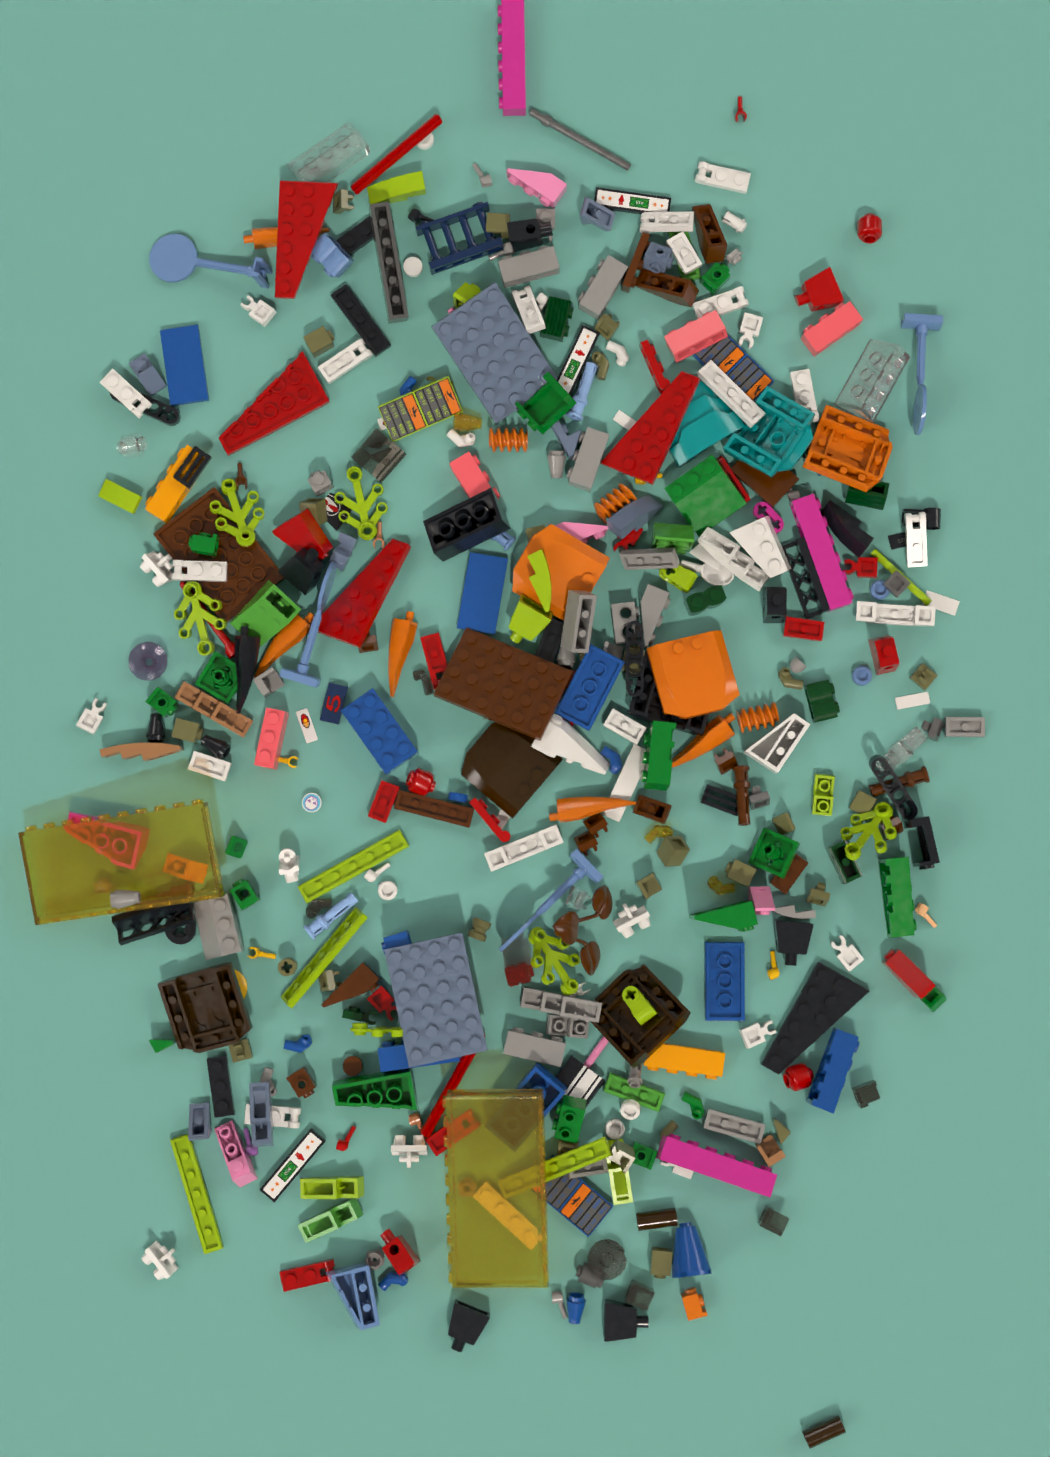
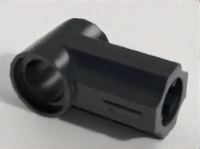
M924 508V510L903 509L902 526H905V513L916 515L919 512H925L926 529H940V508ZM913 522L912 526L919 527V522Z

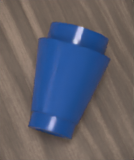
M572 1292L566 1298L568 1322L580 1324L586 1300L584 1299V1294Z

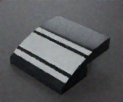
M572 1055L556 1076L559 1081L567 1086L564 1095L587 1100L586 1107L606 1081Z

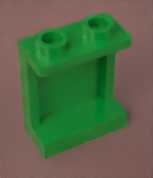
M549 372L543 376L547 383L524 405H521L518 401L515 403L519 408L517 413L524 420L528 418L527 424L534 432L538 429L542 435L576 404V401Z

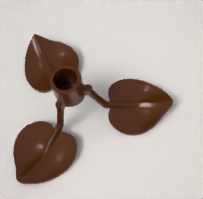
M606 885L597 888L593 894L592 906L595 914L579 918L576 912L569 911L562 915L552 926L555 935L561 937L567 945H572L575 941L584 945L580 951V959L589 976H592L598 967L600 949L594 941L587 943L577 938L578 924L598 916L602 920L609 917L613 902L611 893Z

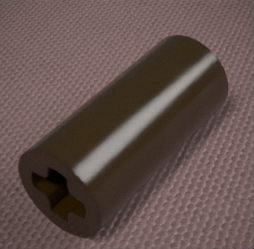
M675 1208L636 1213L638 1231L678 1226Z
M837 1415L802 1431L811 1449L846 1433L840 1417Z

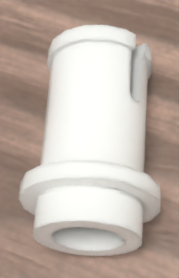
M729 211L722 220L723 223L734 228L736 233H742L748 224L745 222V219H740Z

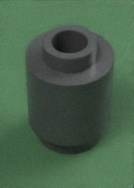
M584 1262L583 1265L579 1264L575 1276L578 1277V1282L593 1288H601L606 1273L602 1272V1269Z

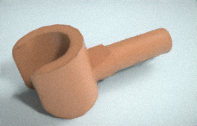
M377 522L376 539L373 541L374 548H376L375 543L377 540L382 541V548L385 546V541L382 539V522Z
M418 1113L409 1115L410 1125H417L421 1131L423 1124L421 1123L420 1115Z

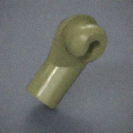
M596 351L592 354V360L598 366L596 378L605 380L609 362L602 353Z

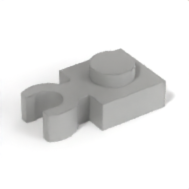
M536 209V219L539 220L540 226L551 224L552 230H555V209ZM548 236L549 243H552L553 236Z

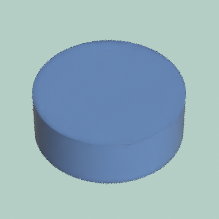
M877 580L870 586V594L874 599L882 600L889 595L890 592L882 585L885 582L884 580Z
M859 666L852 672V680L856 685L864 686L872 679V673L868 667Z

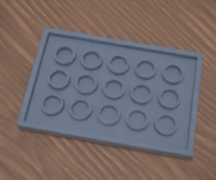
M496 282L490 284L431 326L495 424L518 409L515 405L517 401L524 405L547 383L543 378L547 372L556 380L558 379Z
M463 933L384 949L400 1027L403 1030V1041L409 1068L487 1051Z

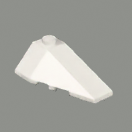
M553 714L542 740L535 739L531 746L550 757L555 758L558 755L566 758L565 762H579L583 768L603 775L606 774L610 763L585 738L557 714Z

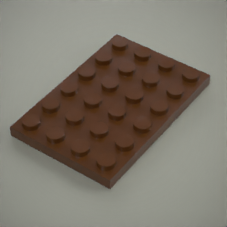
M213 487L153 533V535L168 554L171 555L173 560L219 561L228 563L227 582H195L201 585L204 594L212 599H219L222 602V608L219 611L213 612L218 618H224L229 623L268 580L274 585H278L285 578L278 573V567L256 539L252 545L244 547L237 543L235 536L216 529L215 521L220 517L225 518L228 525L239 528L236 522L210 511V503L217 500L221 503L222 507L233 512L217 489ZM214 505L212 508H213V509H218L219 506H218V505ZM219 522L218 525L224 526V523ZM207 533L213 538V534H217L220 537L217 556L193 553L191 547H189L190 536ZM244 534V535H242V537H243V538H248L249 535ZM182 567V572L184 574H187L186 567ZM217 602L213 603L215 609L218 607Z
M466 627L434 692V697L541 741L573 671Z

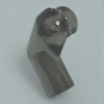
M423 669L413 671L414 680L422 681L425 695L433 694L434 689L428 674Z
M332 898L312 900L306 908V916L313 919L322 908H332Z

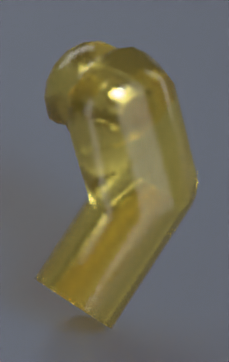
M655 825L644 839L651 844L657 837L673 836V830L667 825Z
M717 876L709 877L707 881L708 887L717 895L735 893L734 883L723 884L718 880Z

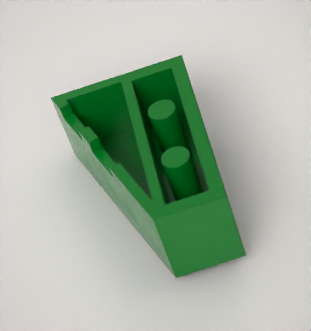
M653 721L648 732L644 733L643 745H646V752L642 754V763H645V770L641 772V782H644L643 789L668 790L673 762L671 760L672 748H674L675 743L672 741V737L677 723Z

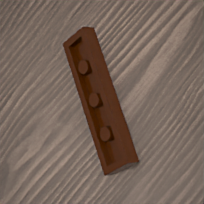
M402 790L398 791L394 809L468 828H470L474 813L473 808Z

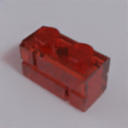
M526 961L519 962L517 965H507L504 969L507 983L510 987L519 985V983H528L531 981V977L534 976L532 965Z

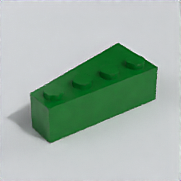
M909 857L878 859L887 937L912 936L914 931L917 930L916 920L913 919L914 902L911 893Z
M411 1068L340 1079L332 1083L335 1106H368L372 1108L385 1107L417 1110L418 1104Z

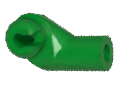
M685 1091L681 1100L690 1104L694 1119H701L704 1115L702 1100Z

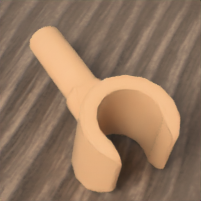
M919 903L915 912L924 917L935 928L937 924L926 914L929 907Z

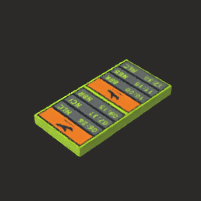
M448 375L377 406L392 442L463 412Z

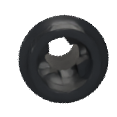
M150 714V722L146 733L148 742L162 743L163 738H165L161 714Z
M207 734L201 740V745L218 759H225L231 750V746L227 741L208 736Z

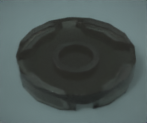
M610 1239L596 1242L589 1249L587 1255V1262L591 1272L603 1280L617 1278L626 1267L625 1251L621 1245Z

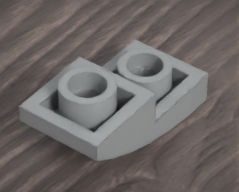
M547 1015L545 1034L588 1038L589 1021L560 1015Z

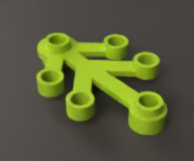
M353 466L347 470V478L353 483L357 503L347 498L343 492L336 493L334 499L337 504H343L360 515L361 522L352 518L347 511H341L338 517L342 523H348L358 529V535L361 539L369 541L376 536L377 528L375 525L381 516L387 513L388 507L384 502L378 503L376 512L370 520L368 519V511L377 497L383 494L384 489L381 484H374L372 492L367 500L364 501L360 483L363 476L360 468ZM353 473H358V477L356 479H353L351 477ZM380 487L381 492L376 493L374 489ZM342 495L344 499L343 501H338L337 497ZM381 505L386 507L383 512L378 510ZM347 514L348 518L346 520H342L341 515ZM370 528L371 532L370 534H365L364 530Z
M225 479L221 483V491L224 495L228 496L233 512L222 507L221 503L217 500L210 503V511L236 522L239 529L228 525L226 519L222 517L216 519L215 527L219 531H225L235 536L239 545L244 547L250 546L255 541V528L264 519V510L259 507L253 510V518L247 527L244 520L253 505L259 501V494L256 491L248 492L247 501L243 508L240 509L235 494L237 491L236 483L233 479ZM232 484L231 487H226L225 485ZM254 495L256 499H250V496ZM214 505H218V506H219L218 509H213L212 507H213ZM257 512L262 513L261 516H256L255 514ZM223 522L224 526H219L218 523ZM247 534L249 537L243 538L242 535Z
M189 581L183 587L185 597L179 608L174 611V617L177 620L185 619L187 617L186 609L190 603L193 610L184 626L179 629L178 634L182 639L190 638L192 635L191 629L196 621L201 640L197 645V650L203 656L210 655L214 652L215 647L208 638L204 619L213 624L217 630L225 629L227 621L224 618H217L201 608L199 600L209 605L212 611H219L222 608V602L219 599H212L204 594L198 582ZM192 587L196 590L195 594L191 593ZM214 602H217L218 607L216 609L213 606ZM179 611L183 613L181 618L178 616ZM219 621H222V627L218 626ZM184 629L187 631V636L183 635ZM206 644L210 646L209 651L205 649Z
M880 802L875 805L873 811L853 814L850 817L853 827H844L840 830L843 840H850L854 834L863 832L856 842L848 843L845 846L847 858L850 860L859 859L861 848L871 835H873L875 841V851L877 853L886 852L887 844L882 839L878 828L880 822L882 821L885 826L884 833L887 839L892 840L897 837L896 828L892 826L890 817L893 815V809L888 803ZM872 819L871 822L862 824L864 820Z
M541 927L531 929L528 935L529 942L533 945V956L530 963L534 968H539L544 964V971L541 976L542 982L545 985L554 982L553 966L563 981L561 983L563 994L570 996L576 993L578 982L568 976L559 961L574 967L580 963V957L575 953L567 955L551 950L548 944L557 946L559 950H564L569 945L564 943L561 938L557 939L548 936ZM541 949L543 950V952H544V954H545V958H544V959H543V957L541 956Z
M358 1022L352 1023V1028H350L354 1035H366V1032H371V1037H383V1034L391 1032V1037H403V1030H401L400 1026L368 1027V1023Z

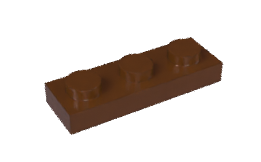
M643 232L622 284V291L629 293L630 288H634L638 279L635 276L637 270L641 271L644 259H642L644 252L646 253L651 243L649 242V234Z

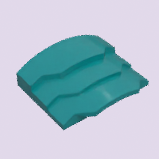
M700 381L671 444L669 453L680 468L712 445L726 437L730 438L733 433L740 432L745 425L741 418L704 382Z
M766 386L756 400L757 405L766 413L764 417L752 428L746 424L739 435L733 433L723 449L725 453L740 462L743 461L772 478L777 472L792 470L813 440L811 423L815 413Z

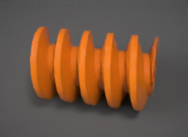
M489 428V448L492 447L493 452H496L497 447H499L500 451L504 452L505 447H507L508 452H511L512 448L515 447L516 452H519L520 447H522L523 451L527 452L528 429L524 433L523 428H520L519 433H517L516 429L512 428L511 433H509L508 429L505 428L504 432L501 433L500 428H497L494 433L492 428Z
M620 483L618 489H612V494H606V499L603 497L600 499L601 504L594 503V508L599 518L607 525L606 518H610L612 513L618 512V508L622 509L625 503L627 505L630 504V499L635 501L637 498L627 486Z
M774 702L771 703L770 708L767 704H764L763 709L757 705L755 711L752 707H748L747 712L744 708L740 709V714L738 711L736 712L738 725L742 733H744L745 727L751 732L753 725L759 730L760 724L767 729L769 722L772 727H775V721L779 723L778 710Z

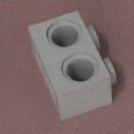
M634 602L611 604L610 606L615 645L625 644V636L622 630L626 628L629 622L637 621L636 618H640L639 607L635 606ZM622 609H628L631 613V616L629 618H623L620 615V611ZM633 625L631 628V630L633 631V638H628L629 642L633 640L639 641V638L636 639V633L640 631V629H637L636 625Z

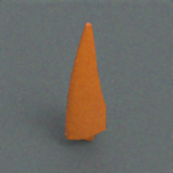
M278 226L253 228L252 235L243 236L244 244L254 243V249L276 247ZM322 228L320 234L329 232V228Z
M407 611L405 620L393 618L388 656L390 697H394L402 668L414 643L418 623L413 622L414 612Z
M311 612L304 619L297 614L288 625L275 635L258 666L254 678L264 673L280 656L299 643L308 634L311 627L310 623L314 617Z
M730 713L724 718L718 715L706 724L704 734L702 736L697 735L672 759V768L709 752L734 736V732L728 725L735 720L733 714Z
M592 796L557 799L558 812L550 813L549 819L550 821L559 820L561 823L576 821L606 810L636 805V802L618 798Z

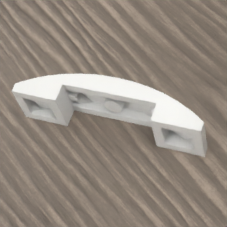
M857 601L856 621L901 626H934L936 607Z
M633 744L609 798L630 800L641 777V772L645 768V763H642V754L646 752V749ZM626 807L606 810L602 812V815L620 822Z
M554 825L484 853L492 872L564 842L557 825Z

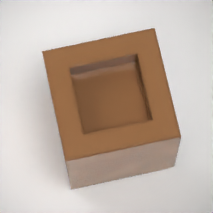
M771 1134L763 1138L761 1144H754L769 1167L786 1157Z

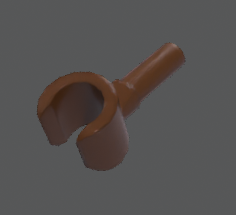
M238 463V477L235 479L236 488L239 491L238 486L245 485V490H247V479L243 475L242 463Z

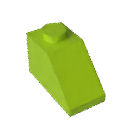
M465 282L453 294L454 307L458 308L481 292V289L473 283L468 284Z

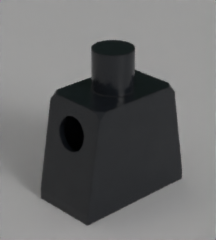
M538 219L507 222L509 240L514 252L543 245L542 237L553 236L552 225L540 226Z
M302 548L278 570V573L306 596L316 587L324 565L317 559L319 556L317 550Z
M763 587V623H783L787 614L786 587Z
M774 920L776 951L778 953H785V965L797 966V954H807L814 924Z
M455 1299L448 1335L454 1338L451 1348L462 1352L465 1343L474 1345L488 1323L490 1313Z
M605 1299L604 1342L636 1338L637 1328H648L649 1317L647 1315H637L636 1305Z

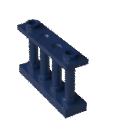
M477 202L471 208L431 222H421L416 227L417 236L424 235L431 253L432 260L428 263L432 275L503 250L501 237L496 238L493 237L492 233L486 232L487 218L485 213L489 212L488 202ZM478 216L486 237L485 243L479 245L475 243L467 219ZM458 222L461 224L468 243L467 249L462 251L457 249L449 225ZM441 228L450 250L449 255L445 257L439 256L431 234L432 231Z

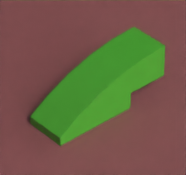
M350 1198L305 1220L297 1226L307 1243L357 1220L363 1215L357 1199Z

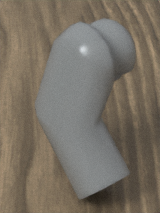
M264 1067L259 1083L269 1082L271 1097H273L277 1093V1089L271 1081L274 1070Z

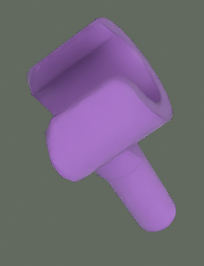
M248 1128L243 1129L246 1139V1153L250 1156L258 1155V1147L251 1145Z

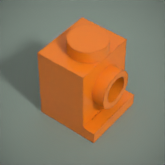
M695 1287L687 1288L684 1290V1293H680L688 1321L708 1316L706 1309L701 1308L705 1306L702 1294L698 1295Z

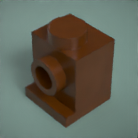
M305 1066L286 1078L298 1098L301 1096L307 1098L315 1093L313 1089L317 1085ZM299 1081H304L306 1086L304 1088L299 1087Z

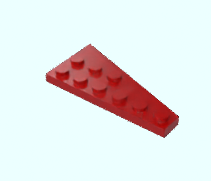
M280 181L275 298H296L303 274L310 261L311 253L318 240L338 183Z
M303 351L219 437L228 456L330 403Z
M681 371L600 464L653 485L698 387L700 378Z
M392 539L322 614L318 633L360 648L411 546Z

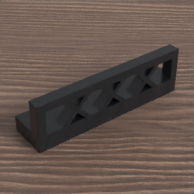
M802 537L795 542L783 545L782 548L791 566L788 572L805 619L828 612L830 607L805 538ZM796 546L798 555L795 560L788 557L786 549ZM796 564L804 568L805 572L802 578L794 574L793 569ZM802 582L810 585L811 591L808 596L800 591ZM808 601L815 602L819 611L809 614L806 607Z
M186 893L111 916L112 923L118 932V942L120 945L195 922L193 903ZM188 911L189 917L178 918L182 913ZM170 918L167 924H160L163 919ZM152 924L149 930H141L144 925ZM133 930L130 936L124 937L123 932Z

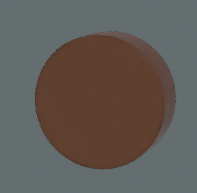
M349 1056L343 1062V1070L349 1076H356L362 1071L363 1063L357 1056Z

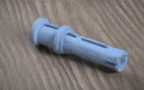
M586 362L576 395L572 397L576 404L566 413V416L572 420L582 421L583 419L582 413L584 407L588 405L587 396L598 368L594 363Z
M350 892L323 915H317V919L308 926H303V928L315 940L318 934L325 929L328 930L330 924L358 903V900Z

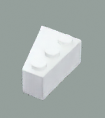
M769 516L729 532L770 578L791 569Z
M794 713L743 753L776 774L780 771L810 724Z

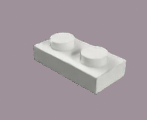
M683 231L666 240L667 246L672 249V254L685 275L702 266V262Z
M612 709L603 725L636 745L646 730L645 726L615 709Z
M194 751L188 769L226 782L232 763Z

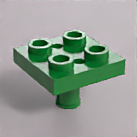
M215 651L195 685L229 705L237 692L236 664Z
M763 828L748 863L784 879L800 843L767 828Z

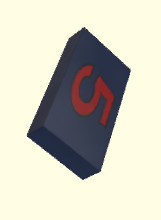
M329 683L320 721L340 724L341 710L344 707L348 687Z

